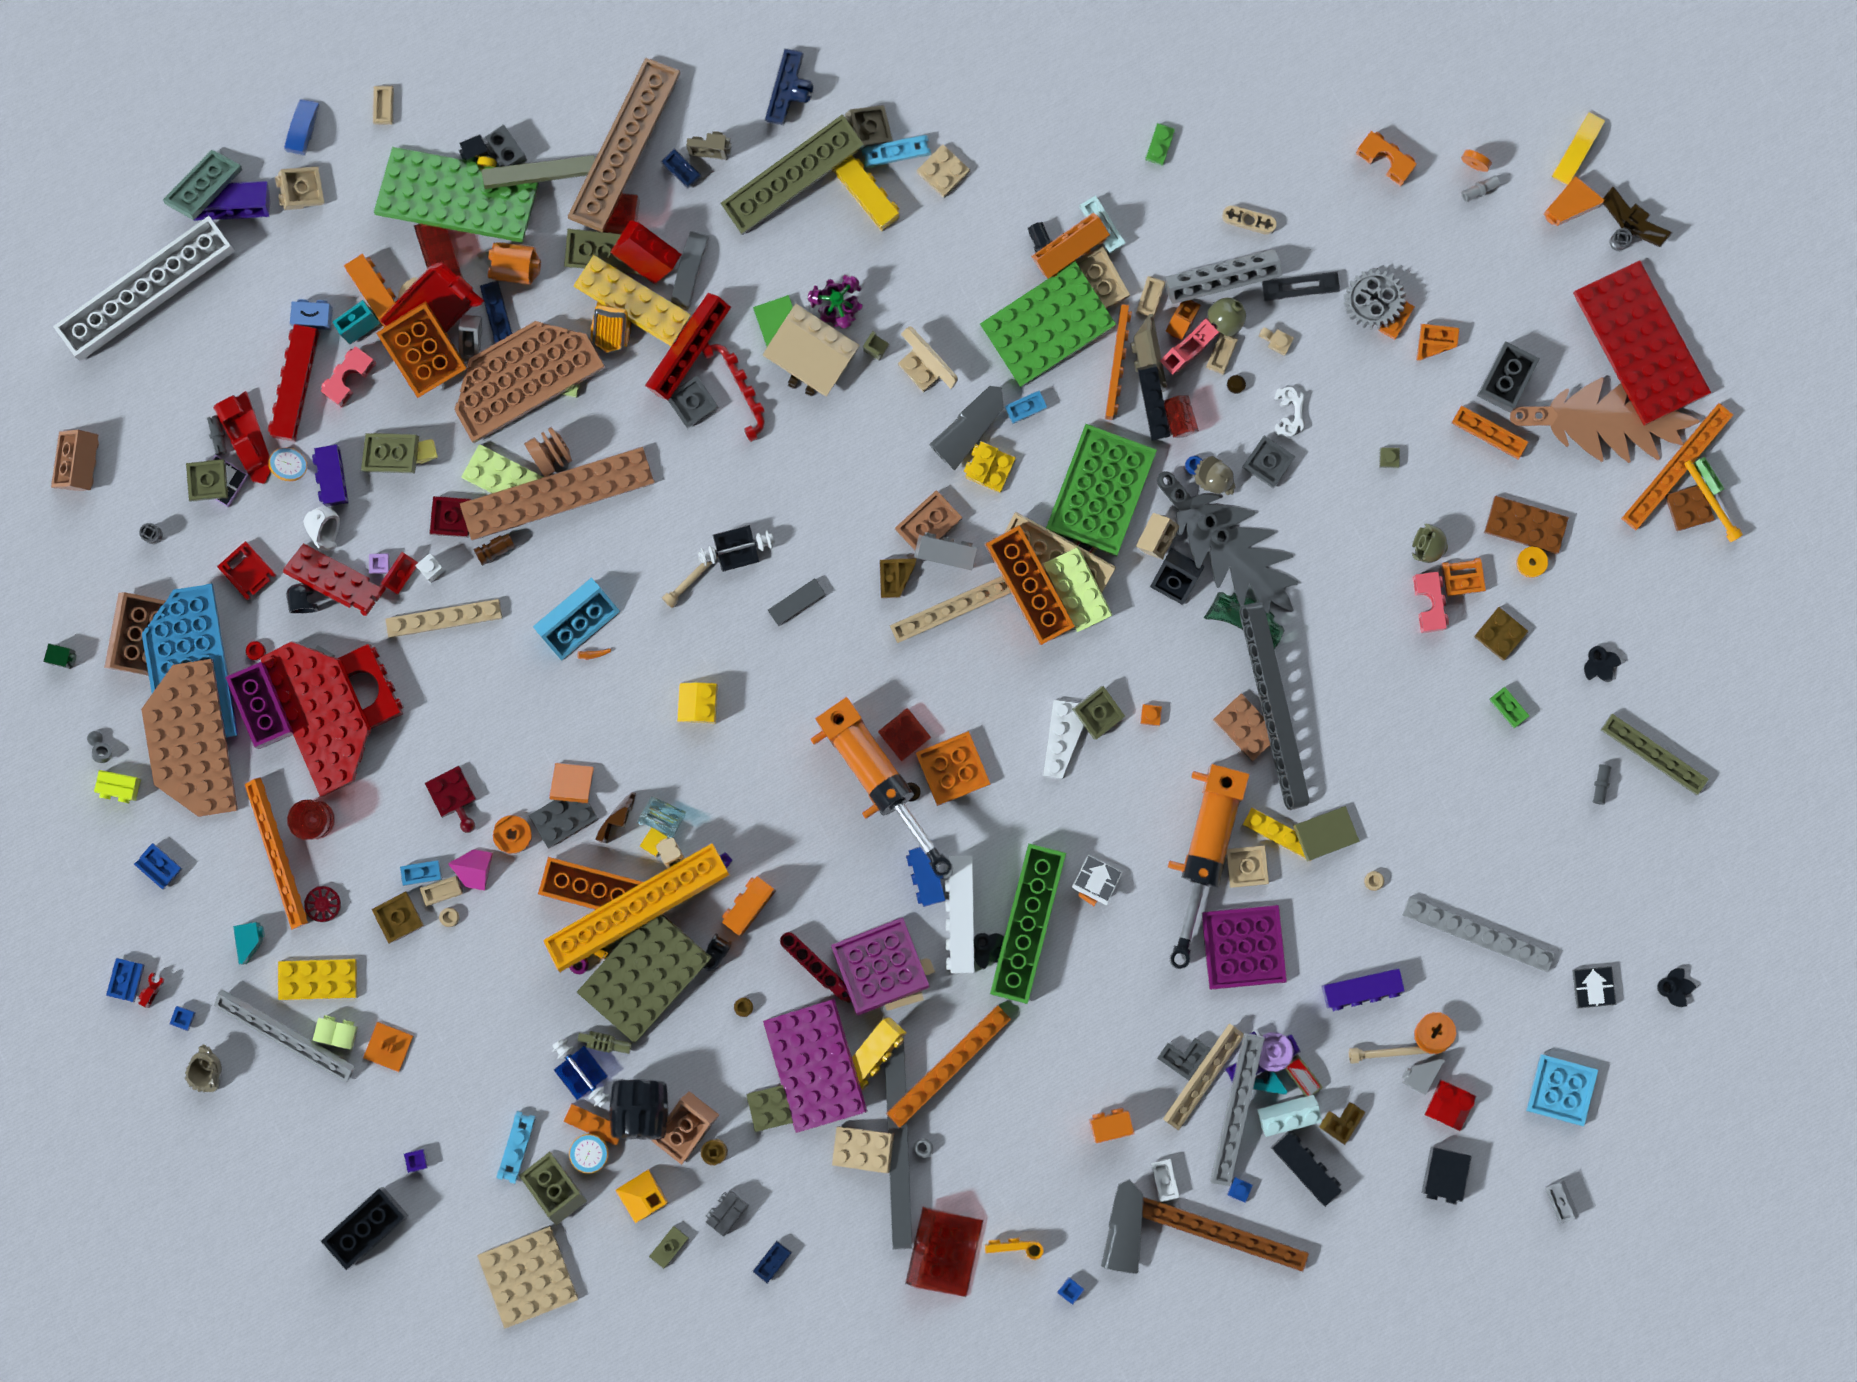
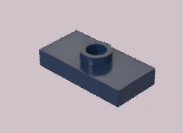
M675 149L661 161L687 189L701 177V174Z
M776 1241L752 1272L768 1284L792 1252L779 1241Z

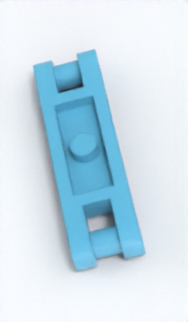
M922 135L862 148V155L865 156V168L931 155V150L927 145V142H929L928 136ZM920 144L921 149L915 150L914 145ZM877 153L878 158L873 159L872 154Z
M516 1112L502 1162L497 1173V1179L510 1180V1183L516 1184L536 1116L523 1115V1112ZM520 1122L527 1124L526 1129L519 1127ZM507 1165L514 1167L512 1173L506 1171Z

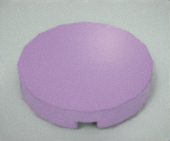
M1271 1032L1264 1034L1259 1065L1267 1071L1283 1070L1293 1058L1291 1042L1280 1033Z

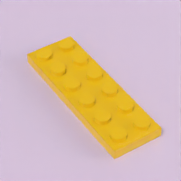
M595 255L592 256L573 286L606 307L626 310L630 322L669 346L673 345L691 316L685 310Z

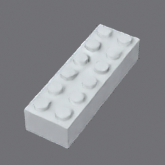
M949 856L953 873L949 880H945V891L949 892V899H946V912H950V919H946V931H950V938H946V950H950V958H946V969L950 970V974L974 973L972 856Z

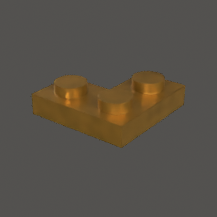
M1349 1102L1340 1117L1328 1111L1319 1128L1340 1143L1346 1145L1365 1111Z

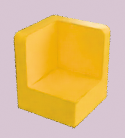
M651 827L640 847L658 857L659 852L656 846L661 840L668 837Z

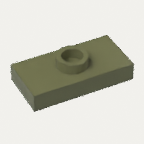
M673 1226L649 1257L664 1269L689 1237Z

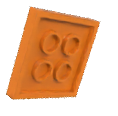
M969 731L915 753L937 806L991 785Z

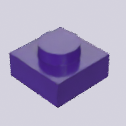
M424 1149L404 1153L408 1173L428 1168Z

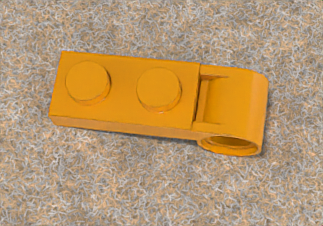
M1009 1238L1008 1242L1000 1243V1239L988 1240L989 1244H985L986 1253L1025 1250L1027 1256L1032 1260H1037L1043 1255V1247L1037 1241L1024 1242L1020 1241V1238ZM1032 1245H1037L1040 1248V1252L1036 1256L1029 1253V1248Z

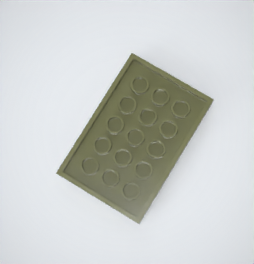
M661 914L630 932L576 993L635 1043L706 965L711 956L667 917Z

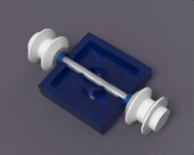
M560 1039L553 1045L555 1049L552 1052L557 1051L559 1054L557 1059L565 1058V1061L554 1069L555 1073L576 1100H579L590 1091L592 1093L589 1095V1100L594 1099V1107L596 1105L599 1107L603 1106L609 1101L607 1097L610 1094L605 1095L603 1093L604 1087L597 1088L596 1086L608 1077L607 1073L586 1046H583L572 1055L570 1053L573 1050V1046L568 1047L566 1045L568 1040L563 1041Z

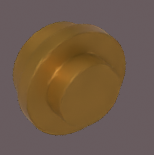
M739 998L734 1004V1011L740 1017H747L753 1011V1003L748 998Z

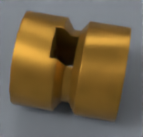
M712 1139L702 1146L701 1157L708 1165H718L726 1159L728 1150L723 1141Z

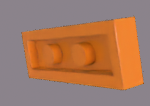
M571 1104L563 1122L596 1135L609 1143L618 1144L620 1139L611 1136L610 1120L575 1104Z

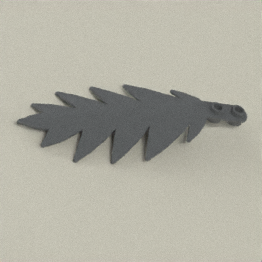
M1168 471L1161 472L1157 477V484L1178 509L1176 524L1180 526L1178 528L1179 535L1183 534L1186 526L1190 549L1196 567L1198 569L1201 567L1210 548V559L1216 587L1220 588L1230 567L1235 594L1240 606L1244 605L1250 584L1257 601L1263 604L1266 614L1269 613L1271 601L1292 612L1294 609L1284 588L1298 585V581L1284 573L1266 567L1293 558V554L1263 548H1249L1274 535L1275 531L1242 527L1230 528L1255 515V512L1231 506L1205 505L1219 499L1220 496L1203 494L1191 497L1172 473ZM1164 478L1167 479V484L1164 483ZM1176 492L1179 493V499L1176 498Z

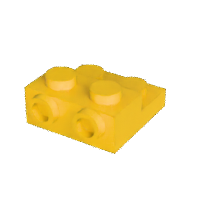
M981 441L979 445L975 444L971 455L974 458L972 462L968 461L965 466L964 472L967 473L965 478L1001 493L1016 458Z

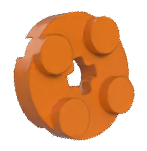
M508 815L501 818L495 824L493 841L501 851L509 854L520 853L528 847L532 840L531 827L521 817ZM509 830L517 831L516 839H508Z

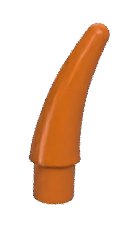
M611 649L578 651L577 658L585 660L598 658L610 653Z

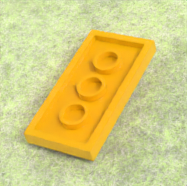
M357 959L278 961V1000L357 998Z

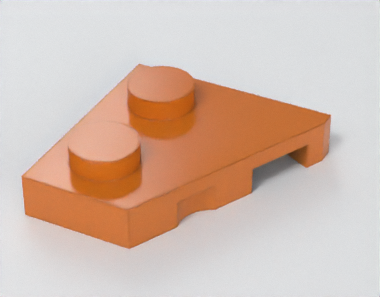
M1421 324L1416 360L1420 361L1456 348L1459 328Z

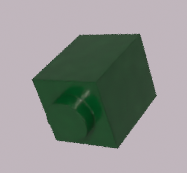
M48 643L43 662L71 669V666L76 661L75 650Z

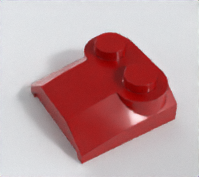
M1439 1080L1424 1115L1460 1132L1470 1110L1474 1106L1476 1096L1448 1082Z

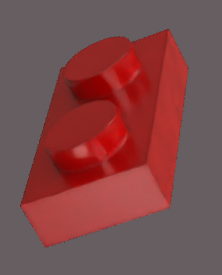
M401 552L381 584L398 595L416 569L415 565L418 562Z

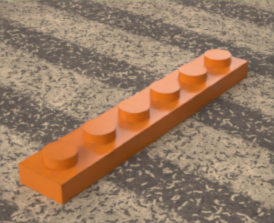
M1121 304L1105 414V419L1112 420L1113 415L1118 413L1119 404H1115L1116 396L1120 397L1121 385H1118V379L1123 377L1124 367H1120L1121 359L1125 360L1126 348H1123L1124 341H1128L1129 330H1126V323H1130L1132 314L1131 311H1128L1129 305Z

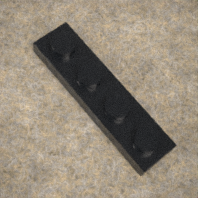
M1153 364L1137 368L1151 440L1170 437L1157 365Z

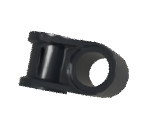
M717 933L714 934L705 951L711 957H714L716 961L712 967H707L706 965L703 967L708 971H714L718 968L733 943L720 938Z

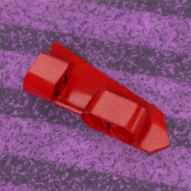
M244 391L237 397L232 395L220 401L213 408L252 482L265 484L271 472L269 468L270 455L248 393Z

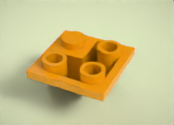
M649 1169L616 1189L617 1194L635 1223L669 1203Z

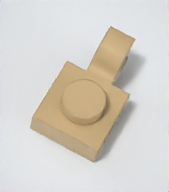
M1263 327L1259 334L1260 338L1270 342L1268 348L1284 356L1294 339L1278 329L1274 334Z

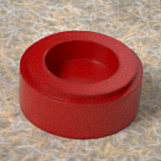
M258 641L250 642L246 647V655L251 660L259 661L260 657L266 654L265 646Z

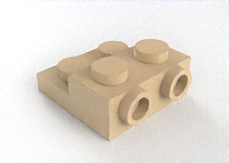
M318 167L281 169L278 176H276V186L281 188L279 204L284 206V210L303 209L306 206L324 204Z

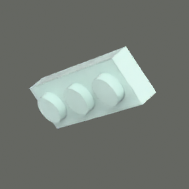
M1096 196L1079 205L1085 217L1092 213L1096 214L1109 232L1110 236L1102 243L1108 254L1125 245L1123 238Z

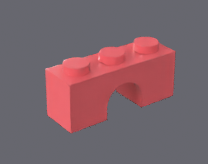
M356 346L346 353V359L343 363L335 367L332 377L326 379L321 386V392L341 408L353 394L346 387V378L352 373H358L366 378L377 364L374 359Z
M1438 572L1414 575L1415 596L1425 595L1432 602L1430 611L1418 614L1421 633L1444 631L1447 628L1446 625H1449L1448 615L1444 614L1446 599L1445 595L1441 594V588L1443 587L1442 576H1439Z

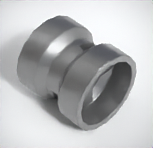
M1625 228L1618 229L1610 238L1611 248L1616 251L1626 249L1632 241L1631 232Z
M152 523L142 525L139 530L141 539L149 544H157L162 540V530Z

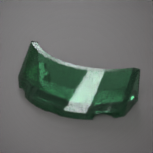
M1218 592L1204 619L1227 622L1243 630L1239 613L1241 606L1236 594L1233 593L1231 596L1226 595L1224 592ZM1246 596L1244 605L1256 603V601ZM1269 611L1266 617L1275 649L1285 630L1282 625L1274 621L1273 618L1275 616Z

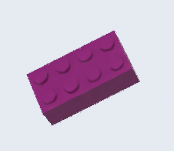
M259 662L226 676L230 690L255 748H264L294 734L264 663Z

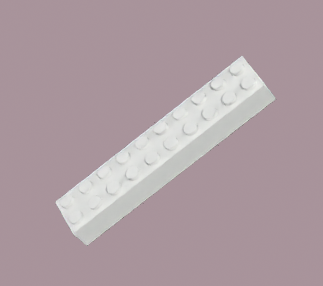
M208 216L53 327L73 355L82 361L231 255L235 250L216 223Z

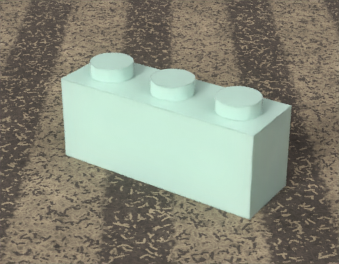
M1314 1095L1257 1109L1260 1125L1265 1137L1322 1122L1319 1105Z

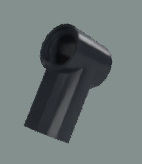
M1037 222L1027 228L1035 246V253L1052 242L1043 222Z

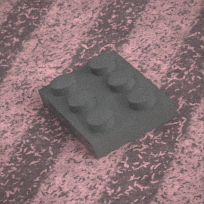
M553 800L528 815L548 849L598 819L589 802L581 803Z

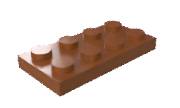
M1494 496L1484 533L1559 554L1569 517Z

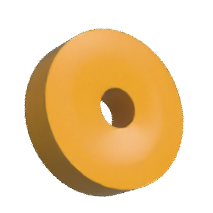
M1527 547L1517 556V569L1525 577H1538L1547 569V555L1538 547ZM1533 559L1535 565H1530L1529 560Z

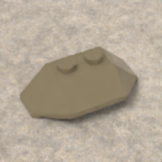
M1149 314L1135 334L1133 342H1131L1132 354L1136 353L1137 358L1134 361L1136 372H1138L1137 368L1156 364L1161 390L1164 392L1167 390V383L1163 364L1160 362L1162 358L1154 316Z

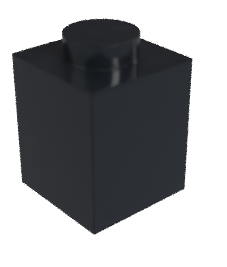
M480 134L460 142L462 149L459 150L463 161L467 160L468 163L477 162L479 157L490 156Z

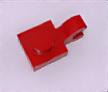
M155 973L149 975V987L147 989L144 988L139 995L140 1001L138 1004L145 1008H150L159 991V987L165 980L160 978L155 983Z

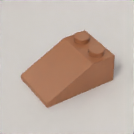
M689 1091L679 1100L668 1116L665 1138L652 1140V1142L682 1165L709 1131L719 1114Z

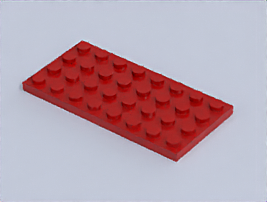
M1640 260L1573 292L1643 426L1711 394L1707 383Z

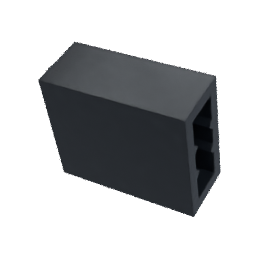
M1430 1147L1421 1193L1427 1194L1426 1198L1438 1200V1197L1446 1198L1445 1202L1457 1205V1201L1463 1202L1472 1156Z

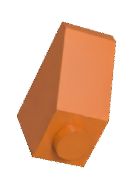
M1192 300L1181 302L1165 331L1171 336L1182 340L1201 305Z

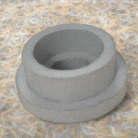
M926 1138L918 1139L913 1147L914 1153L920 1158H926L931 1155L933 1145ZM925 1144L927 1150L925 1152L920 1151V1145Z

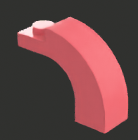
M1205 318L1188 337L1173 347L1160 362L1172 375L1177 373L1191 362L1219 333L1216 329L1217 327L1211 324L1208 318Z

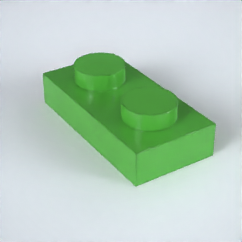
M1157 123L1145 158L1146 161L1163 166L1175 131L1174 128Z
M1705 457L1694 462L1696 469L1704 478L1713 495L1724 490L1723 485Z
M1505 686L1489 699L1513 729L1529 717L1528 713Z

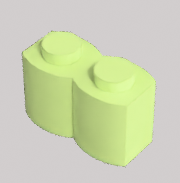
M324 1015L323 1018H318L312 1041L352 1050L358 1027L353 1026L354 1022L343 1020L342 1023L335 1022V1017Z

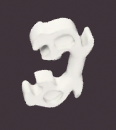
M1292 387L1278 388L1275 393V400L1279 397L1282 398L1283 402L1280 403V406H1288L1290 402H1293L1295 406L1294 421L1290 422L1289 418H1282L1280 422L1283 423V426L1280 427L1278 424L1275 426V432L1278 436L1283 435L1289 438L1294 436L1298 426L1300 432L1304 429L1302 418L1304 395L1301 392L1298 398L1295 389Z

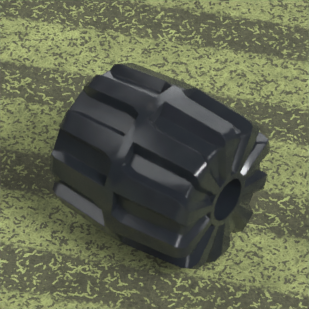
M617 1080L613 1082L610 1100L611 1136L617 1139L657 1140L665 1138L668 1119L666 1083L657 1080Z

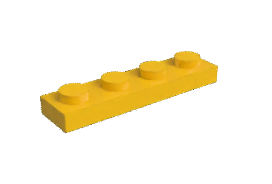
M1251 807L1242 824L1243 826L1305 858L1295 830Z

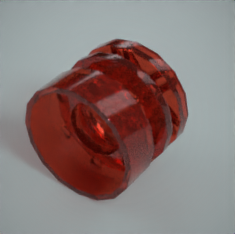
M301 800L290 808L287 816V825L291 833L303 840H315L326 837L332 831L335 823L332 808L326 802L320 800ZM311 817L317 818V821H316V822L310 821V818H311Z

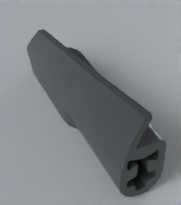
M989 386L957 416V419L929 444L935 453L945 463H948L954 471L1003 410L1002 387Z
M1130 1179L1118 1184L1101 1266L1109 1270L1137 1274L1139 1271L1143 1193Z

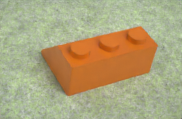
M758 876L755 879L751 877L745 885L747 890L744 894H738L733 901L736 903L732 910L728 908L722 916L724 919L722 923L741 937L776 892L773 887Z

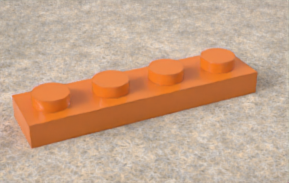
M1462 405L1451 422L1516 459L1521 457L1528 444V441Z

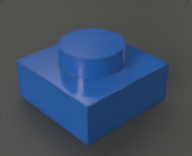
M176 1006L169 1024L189 1031L196 1012Z
M1234 1177L1227 1195L1246 1203L1253 1185Z
M1068 1277L1057 1293L1073 1305L1084 1291V1288Z

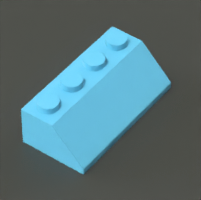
M591 577L537 622L533 628L562 661L620 611Z

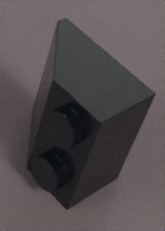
M1171 548L1150 587L1184 605L1205 566L1201 565L1198 569L1194 560Z

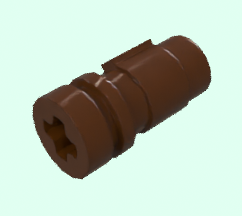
M506 534L502 537L500 535L490 540V543L486 545L484 543L481 548L478 546L473 550L483 566L488 563L487 561L490 560L491 562L493 558L508 552L515 545L509 534Z

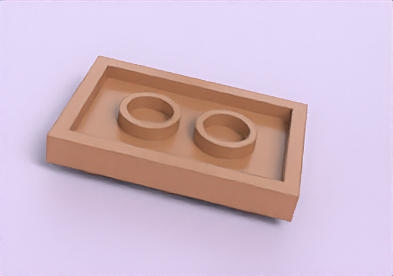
M936 490L894 529L915 551L919 535L924 536L925 532L935 534L936 539H941L962 519V516Z
M1242 693L1213 719L1251 761H1254L1270 746L1264 717Z

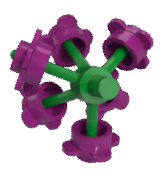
M844 275L842 284H837L832 279H828L825 289L819 290L818 286H814L813 290L808 293V301L811 302V308H815V305H821L823 300L831 301V306L819 307V319L825 323L831 322L835 324L834 327L840 326L841 329H847L851 326V322L856 320L854 317L855 313L860 311L863 305L858 302L857 296L852 295L844 300L843 295L846 292L854 293L856 290L860 292L862 289L859 286V280L854 276L848 277ZM834 307H838V310H839V313H840V316L837 317V318H836L837 311H836V309H835Z

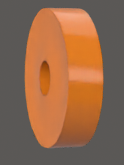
M1465 150L1461 157L1466 165L1478 171L1488 172L1492 165L1489 158L1473 150Z

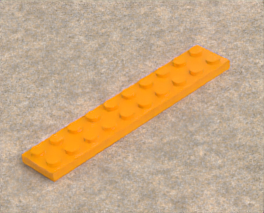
M711 843L547 937L543 942L557 970L562 972L730 874L715 846Z

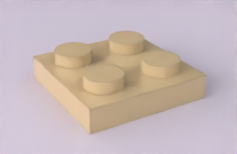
M943 144L917 170V173L943 198L970 172V169Z
M1265 846L1227 849L1226 856L1230 888L1269 884Z

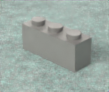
M925 532L924 536L919 535L914 557L972 571L977 548L972 547L973 543L962 541L961 544L954 543L955 539L943 536V540L936 539L935 534Z

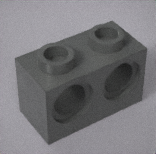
M504 124L485 136L488 142L485 145L491 154L496 153L498 156L496 161L500 167L520 165L527 160L525 154ZM497 139H504L501 145H495ZM507 154H514L512 160L505 159Z

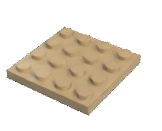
M551 1226L477 1255L504 1329L578 1300Z

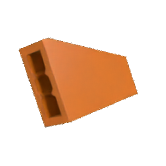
M1575 176L1543 215L1546 216L1545 219L1550 224L1559 226L1599 208L1604 199Z

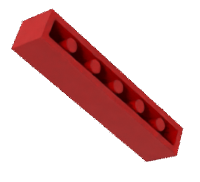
M707 293L645 384V387L658 397L669 400L731 309V306L719 296Z
M294 324L293 329H290L288 337L290 344L289 348H286L284 355L286 363L285 366H282L280 372L282 381L281 384H278L276 390L278 399L272 408L274 417L268 426V432H270L273 438L296 442L320 334L316 328Z

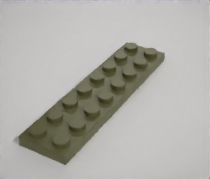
M842 114L720 204L743 235L865 145Z

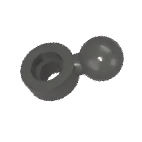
M92 731L87 736L88 743L94 746L92 748V758L97 763H106L111 759L112 749L108 744L102 743L103 737L100 732Z

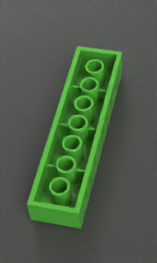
M1028 843L990 995L1028 1004L1066 853Z

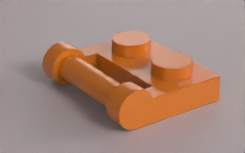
M1481 558L1458 563H1442L1447 597L1486 591ZM1470 568H1475L1476 573L1456 576H1451L1450 571Z

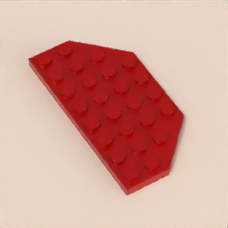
M291 641L260 657L261 662L264 663L293 730V736L320 797H324L355 781L357 776L356 770L359 762L362 760L365 750L364 745L367 737L370 735L371 728L341 660L325 655L315 649L305 647L295 641Z

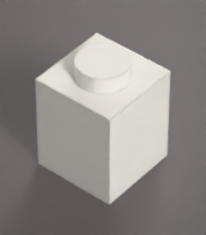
M430 553L415 565L431 583L446 571Z

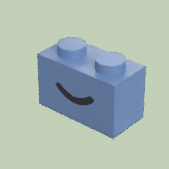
M297 299V302L291 301L290 325L292 327L296 324L316 329L331 330L333 307L324 300H316V303L309 302L306 299Z

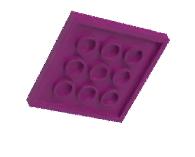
M1279 905L1201 912L1209 990L1287 982Z
M903 917L831 945L857 1016L930 988Z

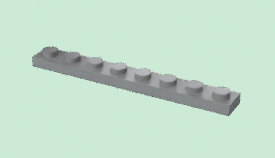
M1412 897L1408 898L1402 914L1545 972L1549 971L1555 955Z
M221 989L217 994L214 1003L215 1007L347 1083L351 1078L355 1066L348 1061L343 1060L331 1051L326 1050L281 1022L250 1006L231 993Z
M1248 1033L1243 1035L1211 1174V1183L1225 1186L1231 1185L1264 1042L1263 1036Z

